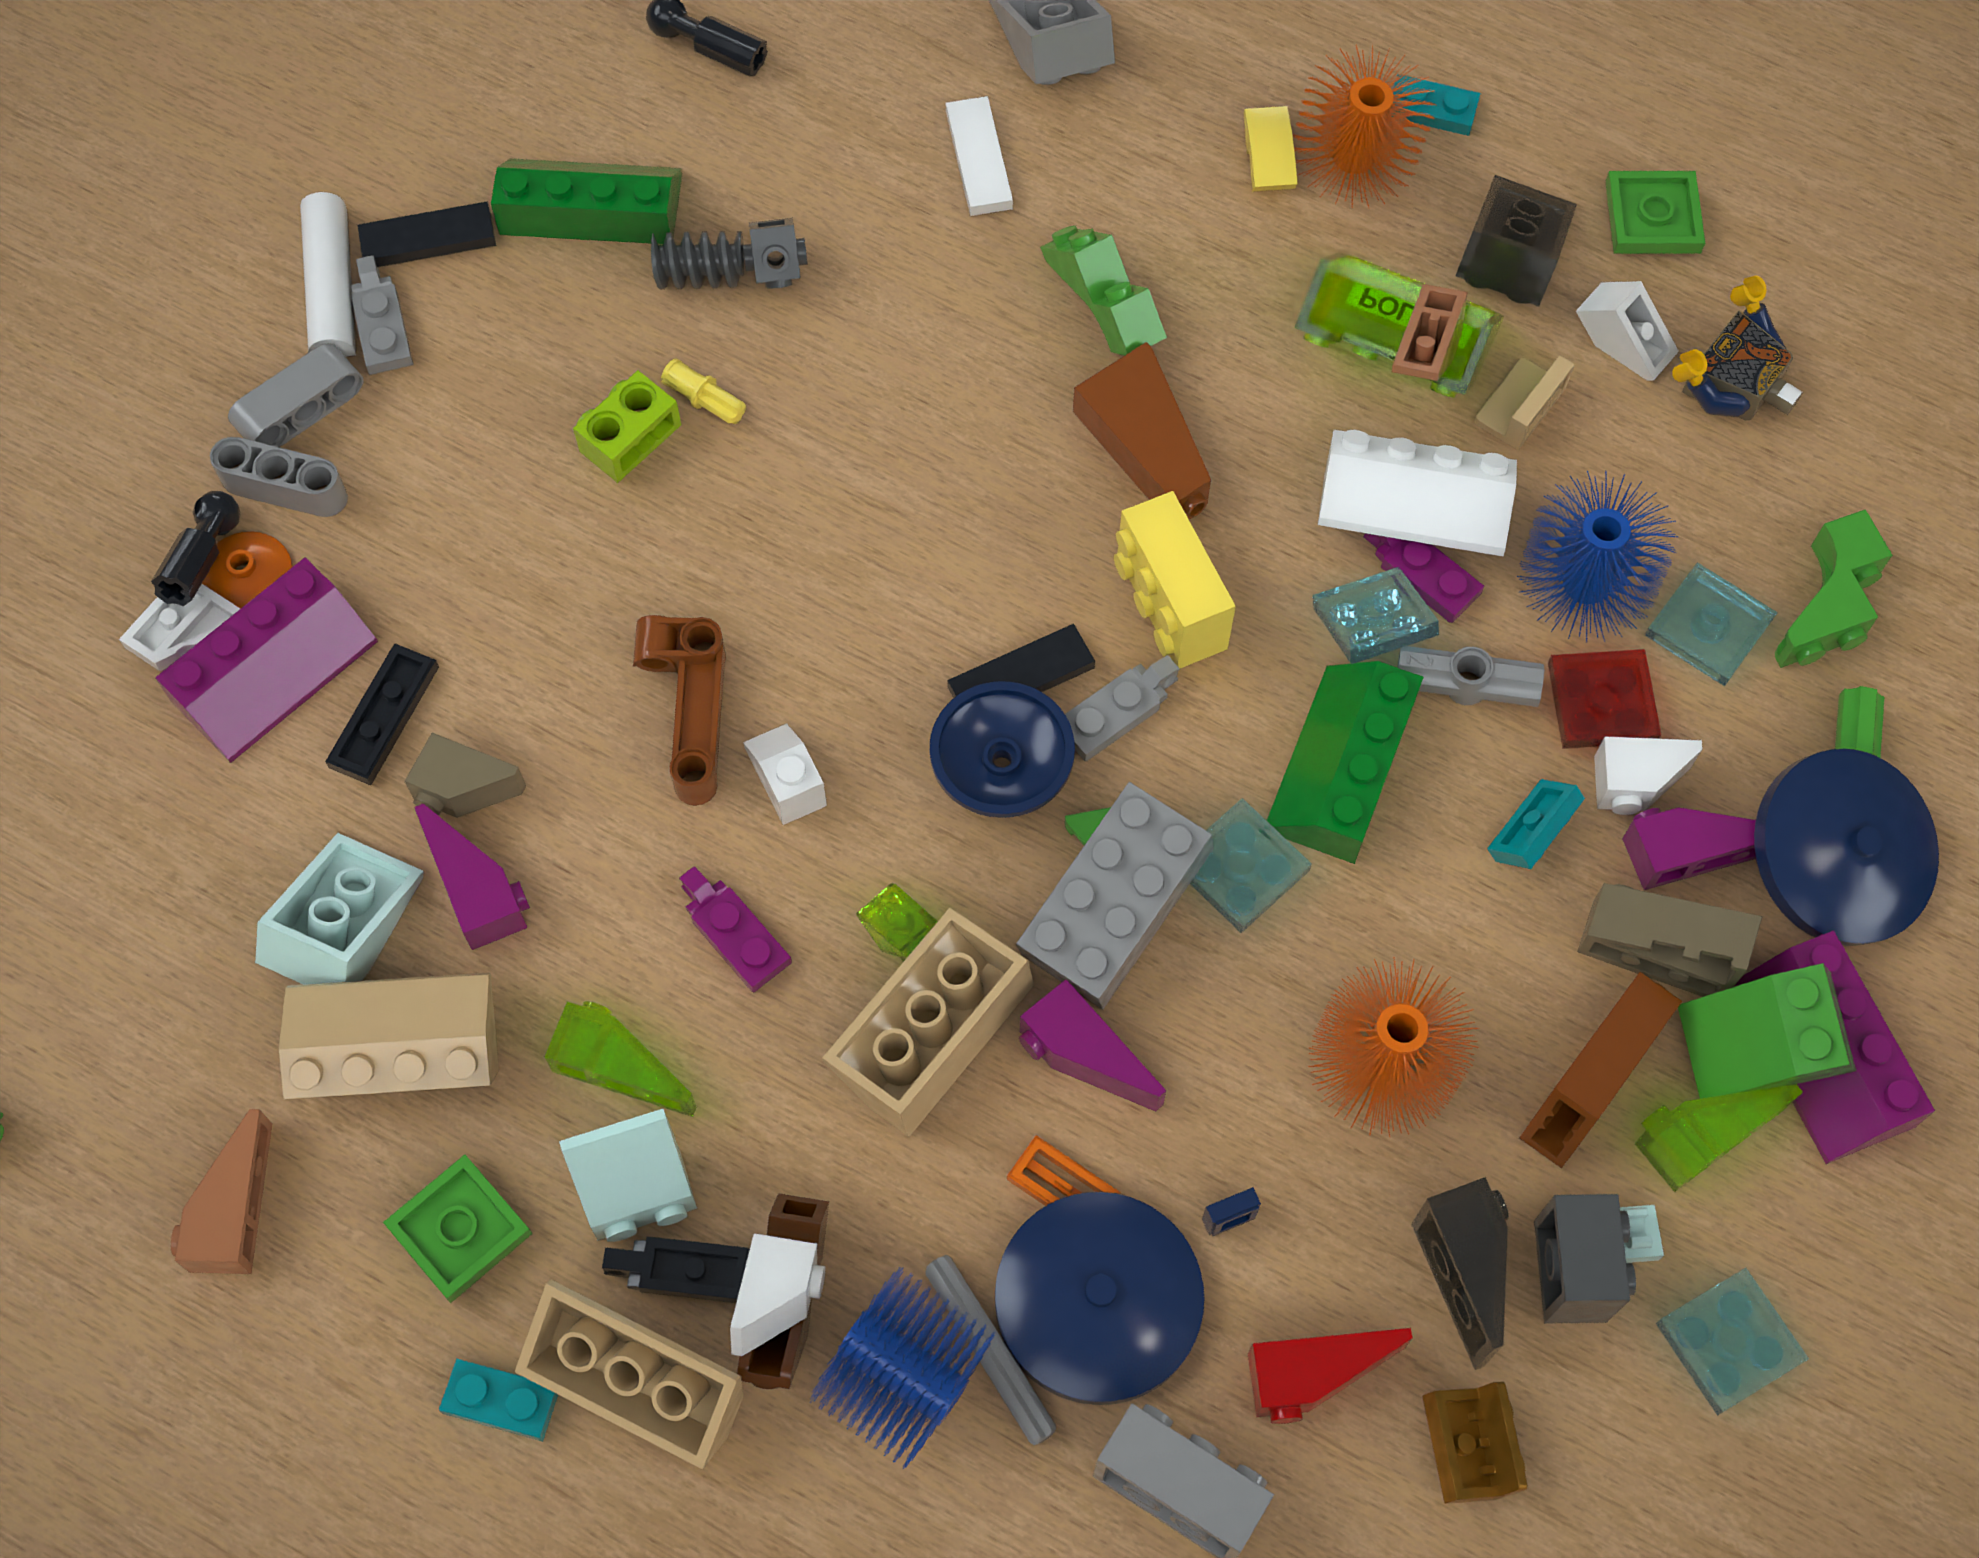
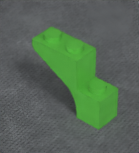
M1073 225L1053 233V241L1040 247L1049 266L1090 308L1104 333L1112 353L1125 356L1145 342L1152 346L1167 338L1149 288L1130 284L1111 234L1094 232L1092 228L1086 230L1078 229Z
M1866 509L1825 523L1813 541L1811 548L1822 570V588L1791 625L1785 638L1775 650V659L1780 668L1796 662L1800 666L1811 664L1823 657L1827 651L1838 647L1842 651L1850 650L1862 644L1868 638L1867 633L1877 620L1878 615L1862 589L1874 584L1882 577L1881 572L1892 557V553Z

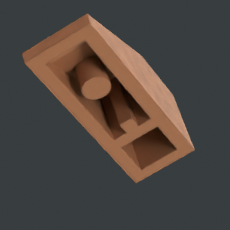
M1428 284L1422 285L1392 365L1393 373L1435 381L1440 379L1451 365L1462 336L1468 292Z
M260 1109L248 1110L184 1206L180 1225H175L173 1228L171 1253L175 1257V1261L189 1273L252 1274L272 1131V1122Z

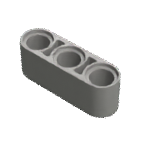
M323 344L241 397L229 410L228 420L244 439L281 447L351 400L362 388L363 377L334 344Z
M240 437L223 438L215 443L211 449L209 456L211 464L223 487L231 494L320 517L336 515L347 504V491L337 468L331 461L324 458ZM285 474L283 477L274 480L277 476ZM328 485L322 490H317L321 486Z

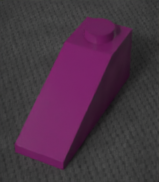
M425 804L415 806L414 808L461 930L472 950L528 928L522 911L529 909L530 906L520 882L517 881L510 884L503 868Z
M1680 807L1661 812L1660 808H1651L1633 817L1632 823L1622 838L1643 890L1756 859L1754 845L1756 820Z
M1067 979L1020 1016L1019 1032L1022 1035L1019 1036V1041L1033 1059L1038 1061L1042 1057L1054 1070L1155 1112L1164 1105L1165 1088Z

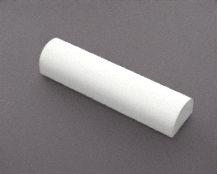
M327 192L312 193L304 197L300 204L308 353L323 344L330 343L334 344L345 357L355 356L356 345L353 303L351 299L352 281L347 208L344 201L335 194Z

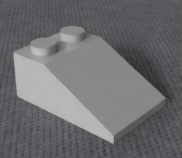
M989 0L1021 69L1035 84H1055L1062 77L1077 73L1092 74L1099 71L1103 66L1115 63L1111 15L1096 0Z

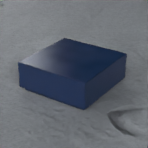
M1254 1187L1206 1206L1202 1221L1209 1236L1218 1235L1256 1218L1261 1203Z

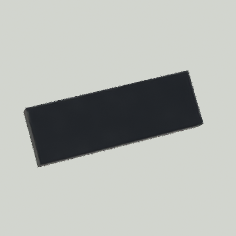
M488 201L357 225L362 258L374 255L377 267L497 246Z
M1073 623L947 680L948 689L953 698H955L960 693L974 686L989 682L1006 681L1024 684L1044 692L1094 669L1095 659Z
M394 643L325 762L329 769L370 786L372 785L436 674L439 666L435 659Z

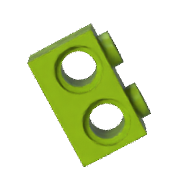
M637 370L627 380L618 382L612 388L609 396L595 409H589L583 413L576 426L573 427L579 452L615 482L619 483L681 426L677 401ZM642 407L647 408L646 410L639 411V412L634 411V410H636V409H638V408H642ZM605 437H615L614 439L609 441H602V439Z

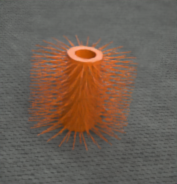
M1373 44L1371 77H1369L1370 56L1367 77L1363 54L1364 69L1359 56L1361 79L1359 78L1356 65L1354 69L1352 63H1349L1356 75V82L1353 81L1352 74L1350 78L1348 73L1346 74L1343 68H1340L1336 62L1334 64L1347 77L1346 82L1342 78L1340 80L1336 74L1334 76L1330 70L1328 72L1321 67L1319 69L1332 76L1342 88L1332 85L1331 82L1330 84L1325 83L1322 79L1308 78L1322 83L1334 94L1320 93L1319 91L1306 88L1305 92L1316 93L1329 103L1315 104L1311 100L1308 101L1306 99L1302 104L1316 106L1326 114L1312 115L1308 111H1300L1299 115L1315 118L1323 125L1307 126L1301 121L1295 125L1301 126L1300 129H1312L1310 131L1314 130L1322 136L1303 137L1297 134L1293 135V137H1298L1295 138L1297 140L1314 141L1313 143L1323 144V146L1315 148L1296 149L1307 152L1313 150L1314 152H1326L1324 155L1316 158L1296 161L1304 163L1312 161L1311 163L1319 159H1321L1320 161L1324 158L1333 159L1324 165L1322 164L1311 169L1315 171L1319 168L1323 169L1328 164L1330 166L1335 163L1331 170L1323 175L1325 177L1318 184L1332 171H1334V174L1340 169L1339 173L1329 184L1330 186L1332 183L1334 184L1339 174L1338 180L1343 172H1345L1337 200L1347 174L1350 173L1346 198L1352 180V208L1354 174H1356L1355 197L1357 174L1361 201V184L1367 201L1364 173L1369 189L1370 182L1375 195L1376 192L1378 193L1375 188L1376 184L1374 186L1369 178L1368 170L1371 171L1373 180L1374 174L1377 181L1379 179L1382 185L1384 184L1388 190L1390 189L1398 197L1378 176V169L1382 172L1383 176L1385 173L1388 178L1390 176L1398 184L1403 182L1393 177L1382 166L1383 164L1387 165L1388 168L1389 166L1392 167L1393 170L1396 168L1398 172L1400 170L1405 174L1414 175L1415 173L1403 170L1395 165L1389 158L1398 159V161L1403 159L1406 163L1409 162L1416 165L1419 162L1418 160L1406 159L1396 149H1405L1406 151L1408 149L1411 153L1414 152L1415 154H1422V149L1408 147L1399 139L1414 138V141L1419 143H1425L1426 140L1423 137L1410 135L1403 128L1419 127L1426 132L1430 130L1429 127L1416 125L1405 117L1424 116L1434 119L1433 116L1416 113L1418 111L1413 112L1403 108L1417 104L1435 105L1434 103L1426 101H1399L1400 98L1434 91L1418 90L1413 93H1397L1393 95V92L1418 82L1416 80L1419 78L1409 83L1405 82L1398 88L1391 89L1396 81L1407 74L1402 75L1409 67L1399 75L1401 77L1386 83L1388 77L1395 70V68L1391 69L1386 77L1388 69L1383 79L1380 80L1386 63V55L1379 76L1375 78L1379 54L1373 73ZM1361 68H1362V71H1363L1364 78H1362V75H1361ZM1360 173H1362V175H1363L1364 185H1363V182H1362V178H1361V174H1360Z
M1395 957V976L1393 981L1390 964V988L1387 972L1384 969L1387 982L1386 988L1377 966L1383 995L1371 968L1376 987L1368 973L1367 978L1369 982L1362 973L1359 975L1362 980L1363 978L1372 989L1373 996L1363 980L1365 989L1360 983L1359 985L1366 995L1360 987H1357L1360 991L1359 993L1351 983L1348 984L1354 992L1352 995L1357 1001L1352 998L1348 991L1346 994L1350 999L1341 991L1339 994L1349 1002L1341 999L1338 995L1335 996L1342 1000L1349 1008L1344 1006L1339 1000L1333 999L1339 1003V1006L1333 1001H1328V1003L1338 1007L1341 1011L1331 1006L1327 1007L1328 1010H1335L1339 1014H1335L1332 1011L1324 1012L1325 1014L1322 1015H1325L1326 1018L1320 1020L1323 1021L1321 1023L1326 1025L1319 1023L1318 1025L1322 1026L1320 1028L1328 1029V1031L1317 1032L1319 1034L1316 1035L1327 1038L1314 1037L1319 1038L1316 1040L1330 1043L1312 1042L1324 1044L1317 1046H1333L1337 1048L1312 1046L1330 1049L1323 1051L1309 1048L1321 1051L1314 1053H1330L1334 1055L1309 1054L1327 1056L1311 1060L1334 1061L1308 1066L1330 1067L1313 1072L1340 1069L1323 1075L1324 1077L1334 1073L1337 1075L1342 1071L1349 1070L1329 1080L1315 1083L1323 1084L1330 1080L1335 1081L1338 1078L1345 1077L1321 1088L1324 1089L1328 1086L1333 1087L1347 1079L1340 1086L1332 1090L1334 1091L1344 1085L1339 1091L1328 1097L1330 1098L1340 1091L1343 1093L1350 1087L1342 1095L1344 1096L1347 1092L1349 1094L1345 1098L1346 1101L1343 1103L1344 1106L1340 1111L1359 1092L1346 1117L1369 1086L1370 1089L1352 1126L1373 1091L1362 1129L1373 1109L1369 1134L1371 1135L1375 1108L1376 1114L1373 1129L1380 1100L1377 1123L1382 1103V1134L1385 1101V1128L1387 1116L1389 1138L1390 1109L1394 1131L1391 1096L1393 1100V1114L1395 1108L1397 1125L1399 1124L1400 1132L1401 1127L1396 1105L1406 1127L1400 1098L1411 1126L1412 1123L1407 1107L1420 1128L1414 1112L1416 1114L1417 1112L1413 1108L1411 1100L1420 1116L1422 1114L1419 1106L1422 1110L1426 1108L1431 1113L1424 1102L1430 1109L1432 1108L1436 1111L1430 1104V1102L1432 1104L1433 1102L1428 1096L1442 1106L1435 1097H1437L1445 1105L1442 1102V1097L1445 1100L1449 1099L1448 1096L1450 1095L1447 1091L1451 1093V1090L1445 1088L1442 1084L1447 1085L1450 1089H1458L1459 1085L1453 1082H1458L1461 1079L1464 1080L1459 1077L1461 1075L1464 1076V1073L1457 1071L1462 1067L1454 1064L1463 1065L1461 1063L1465 1062L1473 1066L1468 1063L1469 1061L1458 1058L1464 1057L1473 1060L1465 1057L1468 1055L1454 1053L1457 1051L1471 1054L1459 1050L1473 1048L1457 1047L1455 1045L1462 1044L1476 1047L1464 1043L1477 1042L1459 1039L1474 1035L1451 1034L1469 1031L1470 1029H1479L1455 1028L1471 1023L1445 1026L1465 1018H1458L1450 1022L1445 1021L1442 1024L1435 1025L1455 1015L1472 1011H1462L1439 1018L1463 1006L1456 1009L1453 1007L1437 1016L1444 1009L1454 1004L1452 1003L1440 1010L1448 1002L1459 996L1457 995L1444 1004L1441 1002L1431 1010L1448 995L1446 994L1438 1002H1434L1438 998L1437 995L1441 992L1440 989L1443 985L1424 1004L1437 979L1418 1006L1414 1007L1433 966L1413 1003L1410 1005L1419 978L1417 973L1415 981L1412 982L1410 988L1414 959L1408 991L1409 972L1402 1003L1406 974L1402 990L1403 961H1401V985L1399 992V969L1396 974ZM1395 978H1396V988H1397L1396 1000H1395V996H1394V982H1395ZM1329 1014H1333V1015H1335L1336 1017H1338L1339 1019L1334 1018V1017L1330 1016ZM1328 1017L1333 1018L1337 1022L1331 1021ZM1325 1021L1332 1022L1335 1026L1330 1025ZM1468 1029V1030H1461V1031H1453V1032L1441 1033V1032H1443V1031H1445V1030ZM1359 1031H1365L1369 1036H1362ZM1321 1033L1331 1034V1035L1336 1036V1037L1325 1036V1035H1323V1034H1321ZM1452 1040L1470 1041V1042H1456V1041H1452ZM1446 1047L1464 1048V1049H1451V1048H1446ZM1447 1058L1457 1059V1060H1461V1061H1463V1062H1457V1061H1453V1060H1450V1059H1447ZM1415 1059H1421L1424 1063H1417ZM1343 1062V1063H1341V1064H1339V1065H1325V1064H1333V1063ZM1411 1066H1415L1417 1072H1415ZM1446 1073L1452 1074L1456 1076L1458 1079L1452 1078ZM1444 1080L1450 1082L1454 1086L1447 1084ZM1435 1087H1436L1437 1089H1439L1440 1091H1442V1092L1445 1094V1096L1442 1095V1094H1440V1093L1435 1089ZM1388 1094H1389V1120H1388V1109H1387ZM1422 1094L1426 1097V1099L1428 1100L1429 1104H1428L1427 1101L1424 1099V1097L1422 1096Z

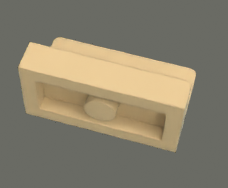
M1559 355L1548 371H1545L1525 358L1519 359L1478 412L1474 423L1519 450L1566 389L1575 364Z

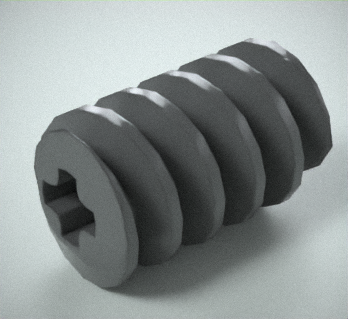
M707 231L701 233L698 245L693 244L689 232H684L680 245H676L671 232H666L663 245H658L653 233L651 239V263L657 287L660 290H664L671 277L675 287L683 289L689 276L693 287L700 289L705 276H707L710 286L713 289H717L720 286L722 277L725 276L728 286L736 288L740 275H744L742 231H737L734 244H729L724 231L719 232L716 244H711Z

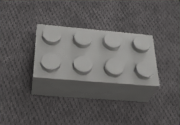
M1128 782L1016 943L1021 955L1059 981L1063 982L1067 979L1081 996L1103 1010L1213 851L1212 834L1131 782Z

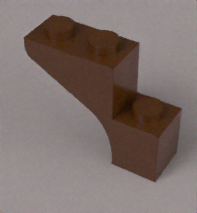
M778 1193L769 1214L767 1236L816 1243L817 1265H820L824 1251L829 1201ZM812 1297L805 1319L749 1353L739 1357L737 1374L741 1376L743 1382L752 1383L761 1389H776L778 1387L790 1389L808 1338Z

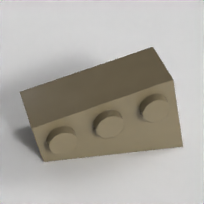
M1604 883L1593 901L1577 952L1637 974L1641 972L1651 979L1704 997L1734 987L1747 971L1763 916L1635 890L1626 885Z

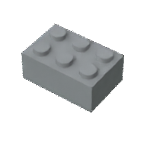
M1131 1403L1098 1457L1093 1477L1217 1558H1237L1274 1496L1273 1493L1265 1489L1268 1483L1267 1480L1244 1465L1240 1464L1235 1470L1217 1458L1220 1454L1219 1449L1204 1438L1192 1434L1190 1439H1187L1171 1429L1172 1419L1157 1408L1145 1404L1144 1408L1140 1409Z

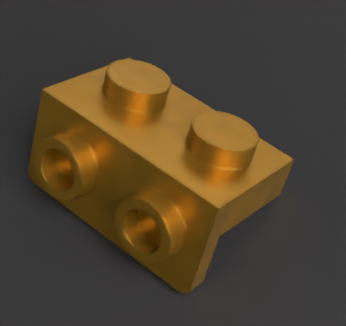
M1492 1382L1479 1388L1437 1390L1422 1395L1444 1504L1497 1500L1527 1489L1525 1462L1520 1452L1513 1420V1407L1509 1401L1505 1382Z

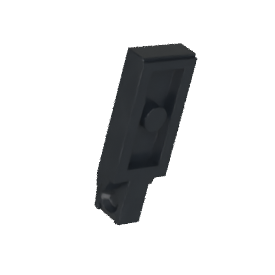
M647 1236L646 1240H634L633 1250L605 1247L602 1269L605 1275L628 1278L627 1287L639 1290L641 1293L736 1303L750 1248Z

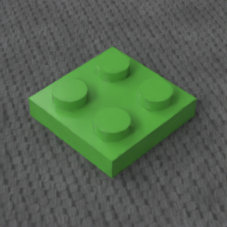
M1696 171L1608 172L1605 185L1614 254L1702 253L1705 246V236Z
M466 1155L458 1159L383 1222L450 1303L532 1235L526 1224Z

